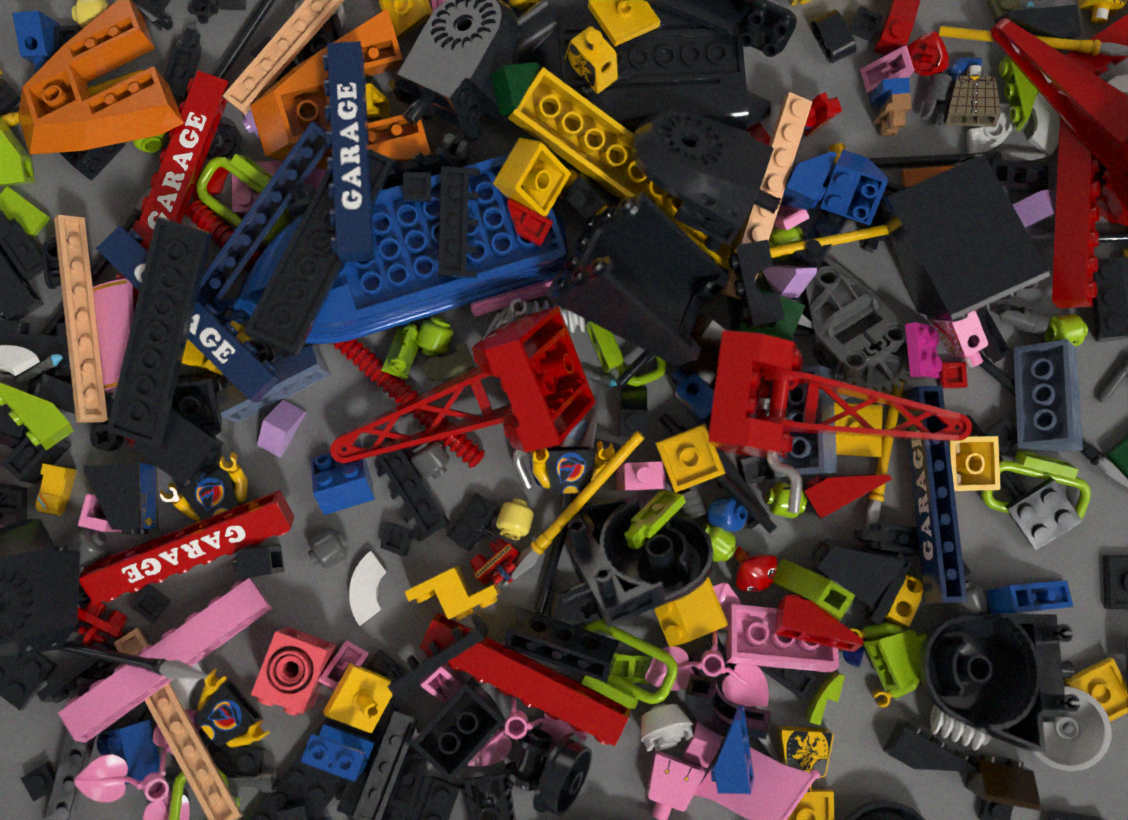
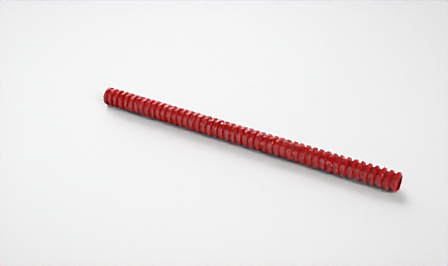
M200 199L193 201L187 207L185 216L191 219L193 224H197L199 229L213 233L211 240H214L217 245L223 248L233 234L234 229L228 226V223L222 220L219 215H216L213 210H210V207L204 205ZM256 250L244 269L250 271L262 253ZM358 338L345 342L330 343V345L334 344L335 350H340L342 356L346 355L348 361L352 360V365L359 366L358 370L360 372L364 371L366 377L370 376V380L373 383L377 382L376 386L378 388L382 387V391L384 393L388 392V396L391 399L395 398L394 402L396 404H403L419 396L417 390L413 391L411 385H406V380H401L400 377L381 371L384 365L382 364V359L376 358L374 352L370 353L368 347L364 348V343L358 342ZM418 408L408 412L409 415L413 414L414 420H419L421 426L425 425L426 430L429 429L439 414ZM443 417L438 426L449 423V418ZM466 433L438 439L439 442H444L443 445L445 447L449 446L451 452H456L455 456L457 458L461 457L463 463L467 462L470 469L474 468L485 456L486 451L484 449L480 450L478 444L474 445L471 438L468 440Z

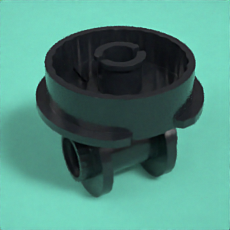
M536 728L529 729L522 738L515 739L522 746L521 755L518 757L517 762H509L505 765L504 774L516 787L522 790L536 791L533 798V807L536 811L543 813L548 810L557 816H561L574 803L585 783L591 766L592 750L581 744L578 735L574 733L567 734L557 743L549 733Z

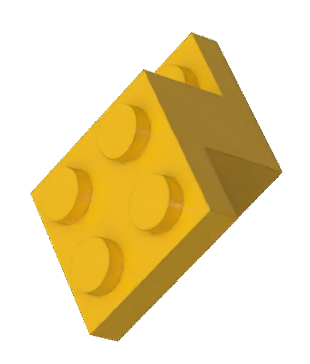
M456 566L405 591L409 602L416 599L418 603L437 595L448 620L455 617L459 621L474 612L473 607L480 605L481 609L495 603L498 600L496 596L501 591L498 585L494 583L472 594L460 566Z

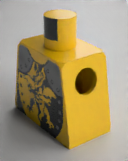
M590 26L570 41L565 60L597 94L618 79L616 52L602 37L600 31Z
M777 726L781 763L807 772L816 769L819 771L820 777H825L834 733L828 728ZM812 785L809 787L807 792H811Z

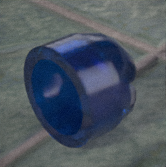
M861 646L854 652L844 650L843 657L849 665L859 668L864 647Z

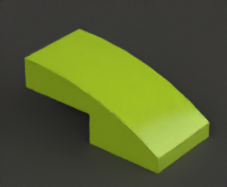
M617 653L611 673L632 684H650L645 680V675L654 657Z
M833 671L820 684L806 710L804 718L807 721L817 725L821 724L827 699L839 701L845 675Z

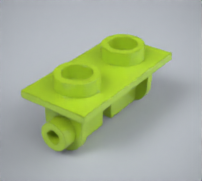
M408 324L403 329H397L381 371L407 380L419 348L416 342L418 331L415 325Z

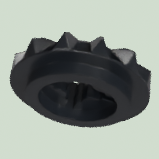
M219 123L206 158L211 160L215 157H226L231 160L241 150L240 144L242 139L237 130L229 124ZM219 135L225 142H228L224 144L223 152L218 146H215L219 144Z

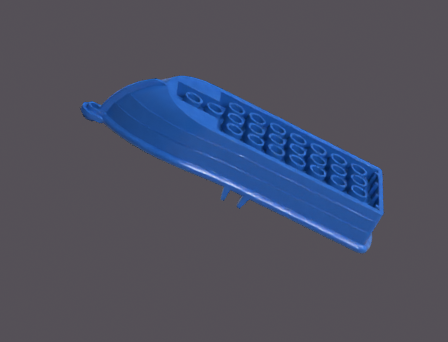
M510 154L462 167L480 169V176L469 177L468 192L479 193V200H468V219L478 220V227H467V246L478 247V253L467 254L466 270L476 271L477 278L438 277L441 174L431 176V202H404L403 185L382 190L372 208L375 261L345 262L305 343L330 344L354 340L399 325L407 326L409 322L421 318L428 320L434 314L556 277L567 260V240L562 216H554L553 209L558 207L557 202L555 201L546 218L553 221V224L541 247L516 234L507 206L508 198L493 185L494 180ZM303 216L287 226L270 242L251 267L238 297L224 300L216 306L215 309L220 313L217 318L223 324L226 322L231 323L232 320L238 324L249 321ZM227 310H232L230 317L224 316Z

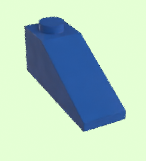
M1067 580L1009 585L986 591L991 615L1000 613L1026 614L1074 607Z
M738 705L719 751L716 764L711 767L712 782H716L718 794H751L754 771L744 705Z

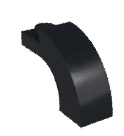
M41 373L30 380L28 394L49 401L57 408L75 414L71 383L46 373ZM105 396L107 418L109 419L114 399Z
M690 674L685 691V701L690 712L703 726L718 735L726 737L739 704L728 700L720 692L716 678ZM744 706L748 736L766 739L771 711Z

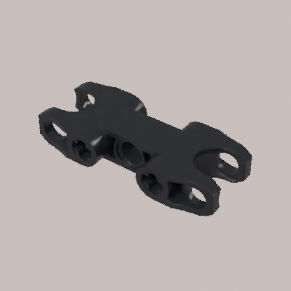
M0 320V345H12L28 349L37 355L40 362L44 361L49 355L60 354L63 356V359L56 367L52 368L51 376L71 378L66 323H57L55 336L30 335V323ZM0 371L3 375H13L9 372Z

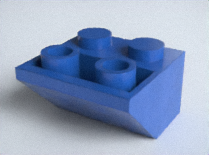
M842 150L820 208L871 225L889 178L869 158Z
M831 151L798 163L788 178L780 204L806 209V211L809 208L814 209L826 191L827 187H825V184L832 177L836 163L833 161L837 153Z
M331 453L311 458L313 494L323 515L375 500L373 481L366 458L348 463L336 461L331 456Z
M151 719L103 730L97 734L96 746L102 756L113 754L121 757L126 762L128 772L125 777L142 781L148 774L159 772L160 759L157 745L154 744L152 739L153 728Z

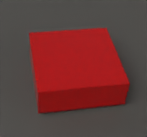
M942 362L938 385L942 386L943 389L967 388L966 362Z

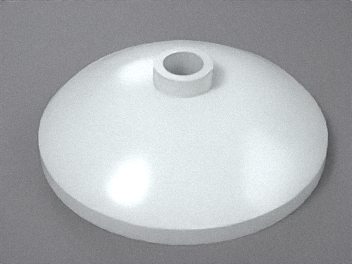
M1064 686L1065 694H1075L1079 698L1080 702H1072V704L1080 705V708L1074 713L1067 712V717H1055L1056 722H1043L1046 752H1032L1051 767L1064 771H1079L1095 765L1104 757L1111 742V724L1106 711L1095 698L1082 690ZM1066 723H1071L1074 726L1072 733H1067L1064 730Z

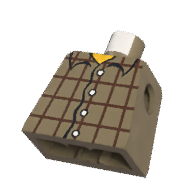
M970 66L967 68L966 76H959L956 79L945 125L996 127L1001 115L996 79L983 76V68L981 66Z

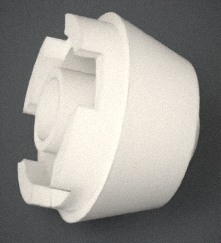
M665 703L655 705L651 708V711L641 717V742L645 743L648 752L654 746L656 752L675 747L677 742L681 740L680 738L684 736L686 740L693 738L694 735L691 729L693 724L679 705H666Z

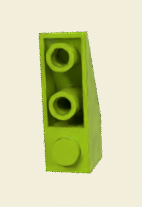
M1005 55L999 64V74L1004 80L1005 98L1008 99L1011 106L1010 120L1014 122L1017 132L1028 121L1038 90L1011 59Z
M0 116V186L34 184L35 177L31 157Z
M0 383V405L7 404L12 410L8 413L18 426L22 424L26 426L29 431L25 434L35 446L41 444L45 450H48L74 432L69 421L53 403Z
M782 558L777 566L773 584L789 594L800 595L804 600L814 602L839 622L842 620L854 600L855 595L832 580Z

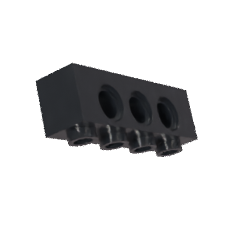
M518 607L507 627L504 647L607 683L616 661L620 641Z

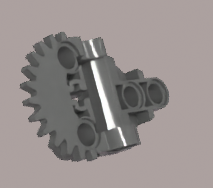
M826 256L817 269L816 275L804 289L809 307L808 312L815 331L813 343L816 345L814 350L816 359L821 366L830 368L837 374V381L845 380L847 384H854L855 386L881 392L883 389L888 395L892 393V387L900 390L902 387L900 382L907 384L909 378L906 375L910 376L904 323L875 293ZM798 262V265H797V266H802V267H809V266H806V265H804V264H802V263H800V262ZM866 317L873 319L877 323L867 329L864 336L859 334L844 345L835 337Z

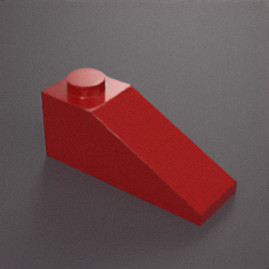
M920 0L891 1L873 52L886 56L907 45L915 23Z
M887 473L826 476L824 478L818 475L807 481L808 487L803 490L820 519L887 483L892 478Z
M785 595L777 605L774 633L776 635L850 652L856 651L863 645L861 637L814 602L804 600L800 595Z

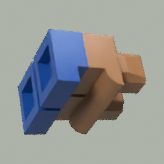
M909 77L883 79L869 96L870 106L878 105L879 115L874 119L873 125L880 126L881 137L896 136L898 129L906 126L905 115L912 109Z

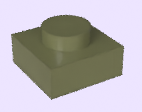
M1018 0L986 1L994 21L1009 11L1022 10Z

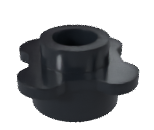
M192 0L188 6V11L191 15H195L198 18L200 24H207L209 18L219 12V7L217 4H212L210 0Z

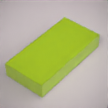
M6 186L1 192L0 210L5 213L9 220L15 218L22 225L26 233L35 238L51 218L12 188Z

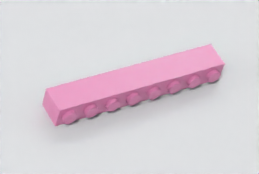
M250 578L240 580L231 587L232 590L211 600L208 604L209 607L201 612L191 614L186 618V623L177 629L174 628L167 631L161 637L162 640L155 645L143 648L139 651L138 656L164 658L168 661L179 660L192 667L273 608L254 581ZM121 664L115 668L114 674L110 677L98 680L89 688L90 691L86 694L68 701L65 704L66 708L58 714L73 739L86 743L174 679H167L164 675L160 676L145 669Z

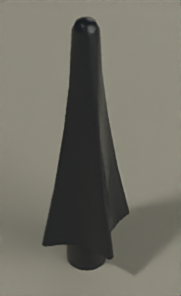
M132 0L141 13L159 31H161L162 27L166 30H170L173 27V22L170 20L171 17L165 15L164 9L144 0Z

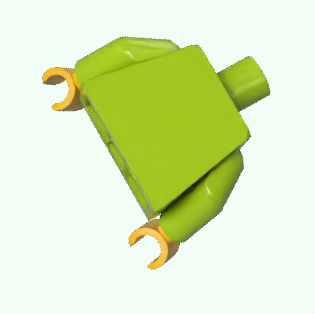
M885 622L879 625L865 626L864 630L860 631L856 628H849L851 631L857 632L859 637L867 639L863 643L884 689L877 688L872 692L873 698L885 695L882 701L877 702L879 707H887L890 703V698L894 697L897 699L917 688L921 679L919 658L921 647L927 638L925 634L921 633L917 636L912 629L904 630L900 625Z

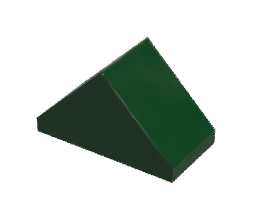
M538 63L505 65L490 74L499 112L503 116L519 107L540 68Z

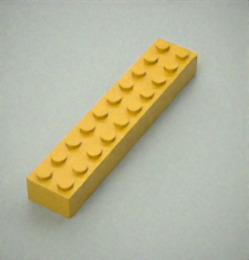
M543 67L534 77L519 107L511 112L508 119L621 201L628 196L633 197L643 192L720 268L729 270L728 255L731 254L730 249L737 246L742 228L730 246L722 243L718 251L708 250L704 245L708 235L674 219L683 200L658 187L647 179L636 166L631 153V139L634 134Z

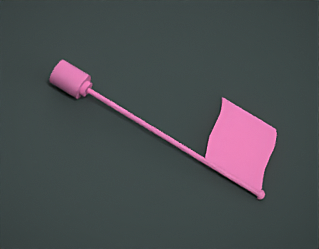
M750 747L754 771L751 794H718L716 782H712L711 770L694 794L695 796L713 800L749 820H787L814 780L820 778V773L816 769L807 772L784 765Z

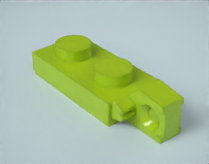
M661 489L631 519L632 525L624 534L628 547L638 549L646 542V538L653 537L686 503L684 495Z

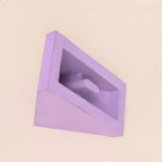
M1055 189L1041 190L1013 204L1025 228L1055 216Z
M773 265L766 270H762L774 293H779L787 298H798L816 275L817 268Z
M282 400L263 420L257 446L281 458L306 412Z

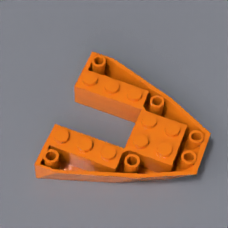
M117 0L66 42L22 87L18 118L29 155L84 151L158 136L184 124L169 84L154 66L91 97L87 85L88 82L155 49L143 14L132 0Z
M388 8L335 41H361L364 53L365 77L397 70L403 62ZM327 47L291 69L250 105L265 157L285 160L313 120L331 131V122H327L325 105H330V96L326 97L324 89V79H329L328 71L324 70L323 54H328ZM402 115L368 123L369 149L394 160L398 159L401 163L415 158V154L420 152L424 156L431 154L421 119L416 126L409 124ZM328 148L316 167L328 169V157H332V148Z

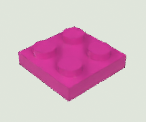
M917 322L905 324L910 377L929 380L940 378L939 372L942 370V362L937 355L939 335L935 327Z

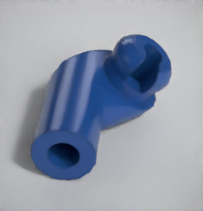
M960 57L948 67V75L953 78V82H956L957 77L967 71L968 67L973 65L982 67V58Z

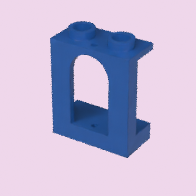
M324 723L319 736L311 734L301 762L355 782L367 767L376 741Z

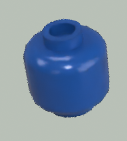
M734 497L716 498L711 502L707 510V519L712 527H721L728 532L740 530L745 525L748 516L747 510Z

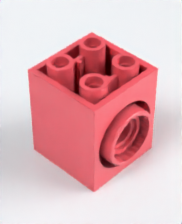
M289 626L275 631L251 695L258 697L257 701L264 705L273 706L277 704L284 707L283 711L294 716H299V713L304 714L315 706L323 685L318 680L332 661L338 645ZM294 662L297 663L299 671L295 669Z

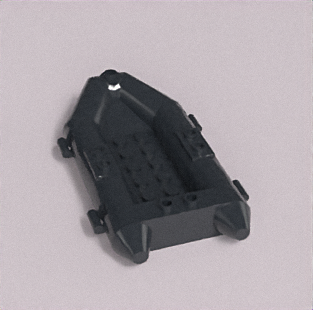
M539 0L517 17L520 28V40L516 52L518 63H538L540 68L537 73L544 67L579 94L583 86H590L565 60L569 43L590 26L601 32L602 37L616 52L618 76L621 75L623 70L627 69L632 74L631 79L627 82L621 80L613 83L599 94L592 91L584 98L633 134L641 122L653 115L669 110L690 111L744 131L771 115L770 101L747 90L743 46L738 41L651 3L648 4L661 21L659 27L615 47L589 10V0Z

